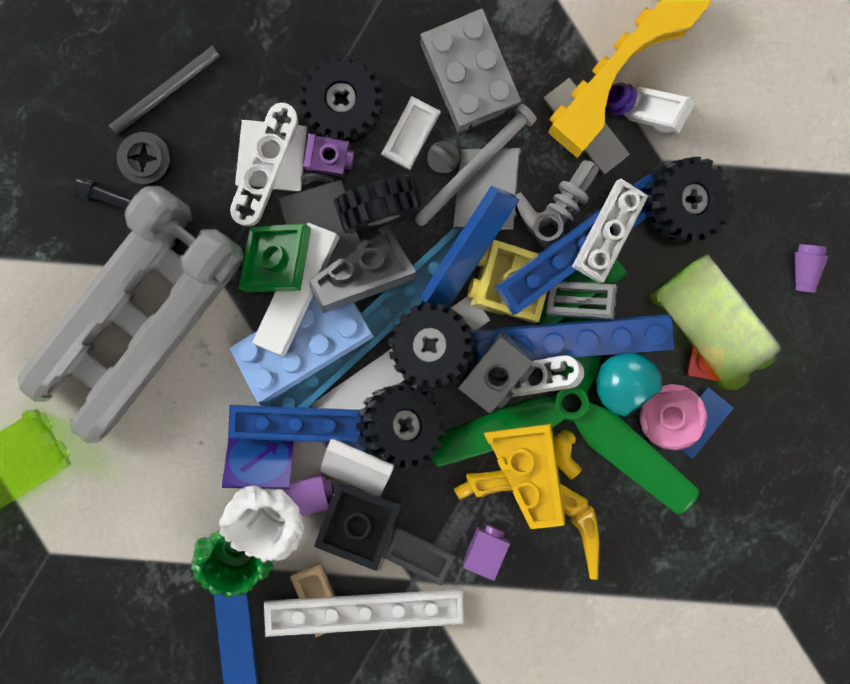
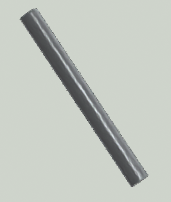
M213 46L208 48L113 121L109 127L118 136L220 57Z

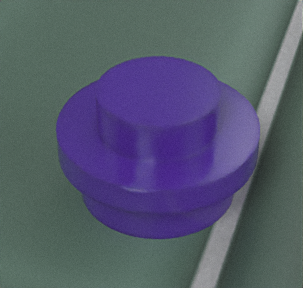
M622 82L612 86L607 99L609 111L614 115H622L630 111L636 103L638 95L636 88L631 84Z

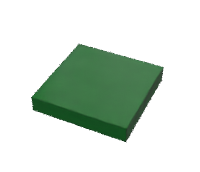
M306 224L250 227L239 289L244 292L301 291L311 227Z

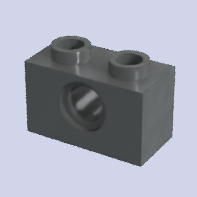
M502 330L473 365L470 372L461 380L458 389L489 413L496 406L501 409L512 397L513 392L510 389L517 381L524 383L533 372L534 367L531 364L533 363L534 355ZM495 367L504 368L508 373V377L504 380H496L491 376L490 370Z

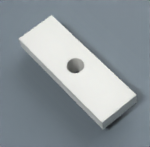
M623 179L616 180L572 267L594 281L604 283L648 195ZM610 226L614 229V235L610 233Z

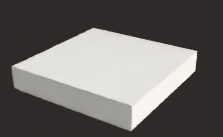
M242 120L236 186L240 184L264 122ZM280 123L276 133L272 129H270L268 132L270 134L277 135L282 140H284L286 137L281 135L280 130L283 125ZM298 125L273 190L302 192L303 182L301 181V176L304 175L303 164L308 136L307 126ZM269 141L262 147V155L268 159L275 158L280 152L279 144L274 141ZM255 172L250 177L252 188L262 189L268 182L267 175L264 172Z
M331 439L326 449L320 472L380 497L394 466L391 463Z

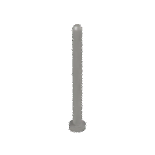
M520 104L514 110L516 116L415 216L414 220L419 226L425 225L525 124L531 126L537 120L534 113L527 106Z

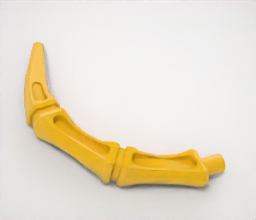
M502 470L468 473L466 475L468 481L454 488L459 500L473 493L479 498L497 492L513 491ZM560 483L564 513L571 517L572 524L579 530L582 537L590 579L598 580L599 531L594 508L588 505L586 498Z

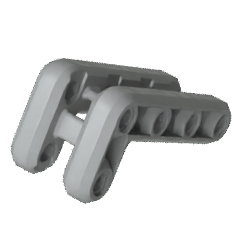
M147 186L132 199L125 211L126 223L128 228L132 230L18 376L19 390L34 402L50 400L52 398L51 395L72 374L92 389L86 397L87 402L74 419L70 420L72 432L86 443H98L108 435L237 272L244 260L241 247L218 230H202L199 232L201 235L197 239L187 232L184 228L188 221L191 222L192 220L189 206L161 186ZM176 238L189 246L184 256H179L172 250L176 244L174 242ZM155 270L171 282L174 287L170 291L171 295L156 314L152 313L149 317L130 301L135 296L134 291L149 273L152 274ZM114 322L131 335L133 339L128 344V350L116 365L108 369L89 353L95 346L93 343L104 329Z

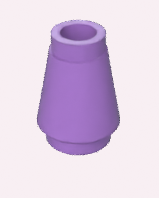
M799 244L798 252H795V290L816 293V288L829 257L826 255L827 247Z

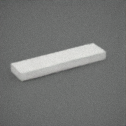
M307 223L311 227L301 291L275 292L252 342L282 357H285L313 297L310 289V279L326 268L340 238L336 233L311 223Z

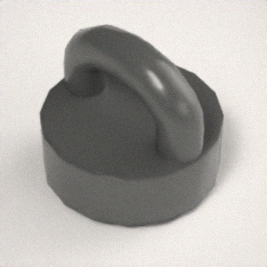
M437 142L428 151V165L436 174H451L459 165V150L450 142Z

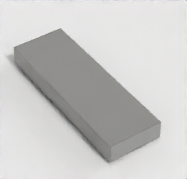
M568 78L543 98V102L553 114L562 104L567 108L574 100L571 94L576 89V85ZM606 123L599 134L583 151L589 160L599 167V172L602 176L630 155Z

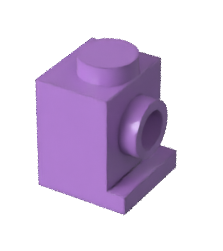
M309 134L303 167L306 172H318V174L323 173L345 178L346 170H352L355 151L350 150L349 141ZM325 151H335V158L332 160L324 159Z

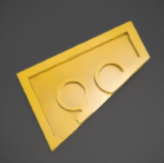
M543 424L484 432L488 443L491 444L498 458L497 462L502 472L504 471L513 489V494L530 529L564 526L566 522L552 425Z

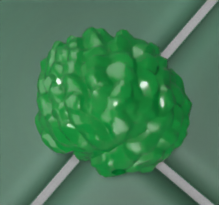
M220 530L212 533L209 538H199L194 545L191 570L194 573V579L201 583L202 588L209 589L212 595L222 594L227 598L234 595L241 597L244 593L251 591L253 586L260 580L267 578L273 569L272 561L262 562L260 558L247 556L245 551L233 549L231 542L225 541L224 536L219 534Z

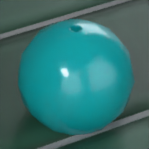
M640 353L613 355L600 367L596 378V391L602 405L612 413L622 417H626L662 390V375L657 365L646 355Z

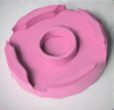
M668 384L662 386V390L641 406L639 419L642 430L651 443L665 450L678 451L689 448L701 438L706 429L707 413L703 401L691 389L683 385Z

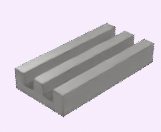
M560 282L548 292L546 314L548 316L614 320L615 297L618 287L616 284ZM556 290L608 293L607 298L556 295ZM555 303L606 306V310L555 307Z

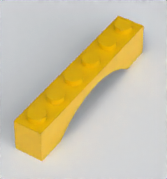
M657 0L659 3L653 10L646 7L634 22L638 26L631 35L625 31L613 46L617 50L610 59L604 56L592 70L596 74L589 83L583 80L572 92L573 102L567 108L562 104L549 120L553 124L548 133L578 158L605 126V108L608 94L619 70L631 58L646 48L667 40L682 38L711 4L709 0Z

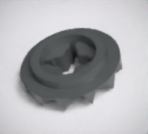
M138 132L128 136L121 143L117 153V163L121 173L128 180L141 185L157 183L158 179L167 174V168L171 162L167 145L161 138L149 132ZM147 149V154L156 160L147 162L146 167L143 169L140 162L131 158L142 156L143 151Z

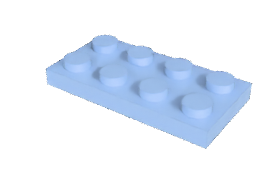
M313 296L285 357L253 344L252 342L257 331L229 349L257 403L264 405L369 341L374 335L355 302L323 314Z

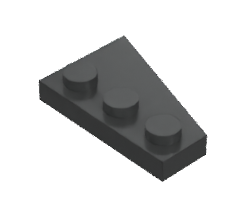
M386 224L379 229V234L369 241L365 239L357 245V250L345 259L339 258L310 279V289L324 314L414 281L416 271L389 225Z

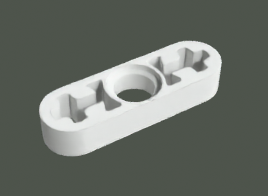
M570 356L534 360L531 365L534 369L540 368L542 370V381L536 386H531L527 378L524 383L519 384L516 382L510 391L513 392L512 397L574 388L583 380L584 369L579 361ZM566 365L574 369V372L568 375V380L561 375L552 376L551 370L554 372L564 371ZM496 367L490 372L491 376L496 380H503L504 375L508 377L507 371L501 367Z

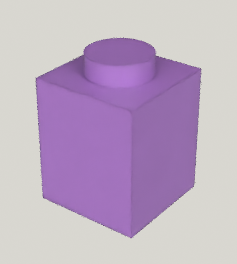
M324 473L290 481V489H283L294 503L298 505L301 516L328 510L334 494L332 481H326Z
M487 525L485 529L477 526L463 559V568L495 581L510 545L508 539L504 537L505 532L491 525Z

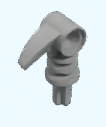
M584 160L570 182L561 181L558 188L562 194H555L553 199L556 203H549L544 212H536L521 192L516 194V197L519 199L517 208L522 222L535 237L537 244L541 248L546 249L563 237V226L565 223H572L574 218L571 214H578L580 211L578 204L585 205L588 202L589 196L585 192L599 172V167L593 162ZM552 225L558 231L551 237H545L540 233L541 229Z

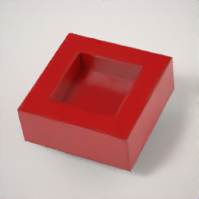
M691 343L685 375L720 381L726 349Z

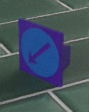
M228 438L222 488H244L254 485L261 489H290L294 441Z

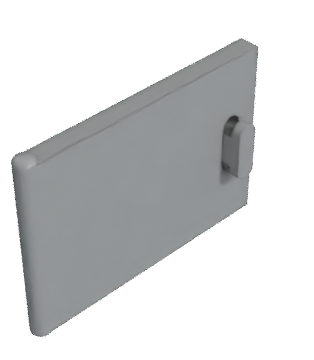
M501 148L457 192L454 229H463L491 185L516 196L520 148ZM461 149L459 172L482 149ZM515 208L501 229L514 228Z

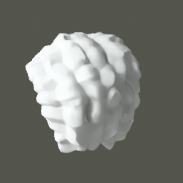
M253 485L244 487L236 492L233 500L227 504L223 516L219 520V534L224 536L225 541L231 542L233 549L245 551V554L249 557L260 558L262 562L267 560L279 561L286 559L292 551L297 550L304 533V524L298 505L283 490L278 489L268 493L260 487Z

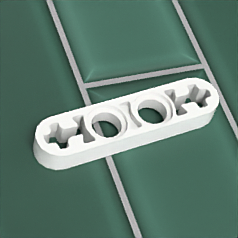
M287 103L275 104L268 111L231 204V216L242 226H254L262 218L298 127V115L294 108ZM284 111H286L291 122L290 124L284 123L282 125L280 133L286 136L282 140L277 135L268 132L272 129L276 133L279 123L275 116H282ZM269 141H274L280 146L278 156L272 159L265 158L262 155V147ZM255 172H264L268 178L266 186L259 190L253 189L250 185V177ZM248 190L254 196L262 198L260 202L253 198L251 209L255 211L253 217L247 216L245 220H242V214L238 209L240 206H247L250 198L244 195V192Z

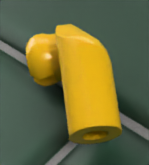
M564 429L553 438L556 460L560 470L572 480L582 469L571 458L572 444L575 443L576 439L575 435L570 430Z

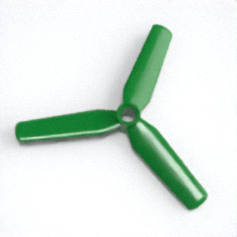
M602 293L597 298H607L608 293ZM586 305L582 309L606 310V306ZM570 317V318L568 319V322L589 321V320H602V319H590V318H575V317ZM601 355L572 357L579 361L584 369L583 380L576 387L562 389L556 397L528 398L445 431V436L438 437V441L443 443L441 448L432 450L435 456L431 461L436 467H441L494 451L491 444L488 443L484 432L551 424L553 429L563 420L575 423L587 445L676 514H682L690 509L699 496L698 488L617 414L589 402L587 392L599 372ZM566 365V369L561 371L560 375L568 380V375L573 373L574 369ZM568 396H576L582 403L581 409L575 413H569L562 406L563 400Z

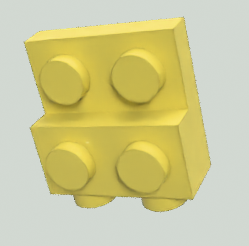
M493 240L477 266L481 267L478 279L472 278L469 284L467 296L472 298L470 306L498 315L506 314L528 322L539 323L547 292L518 314L512 315L494 286L537 256L538 253Z

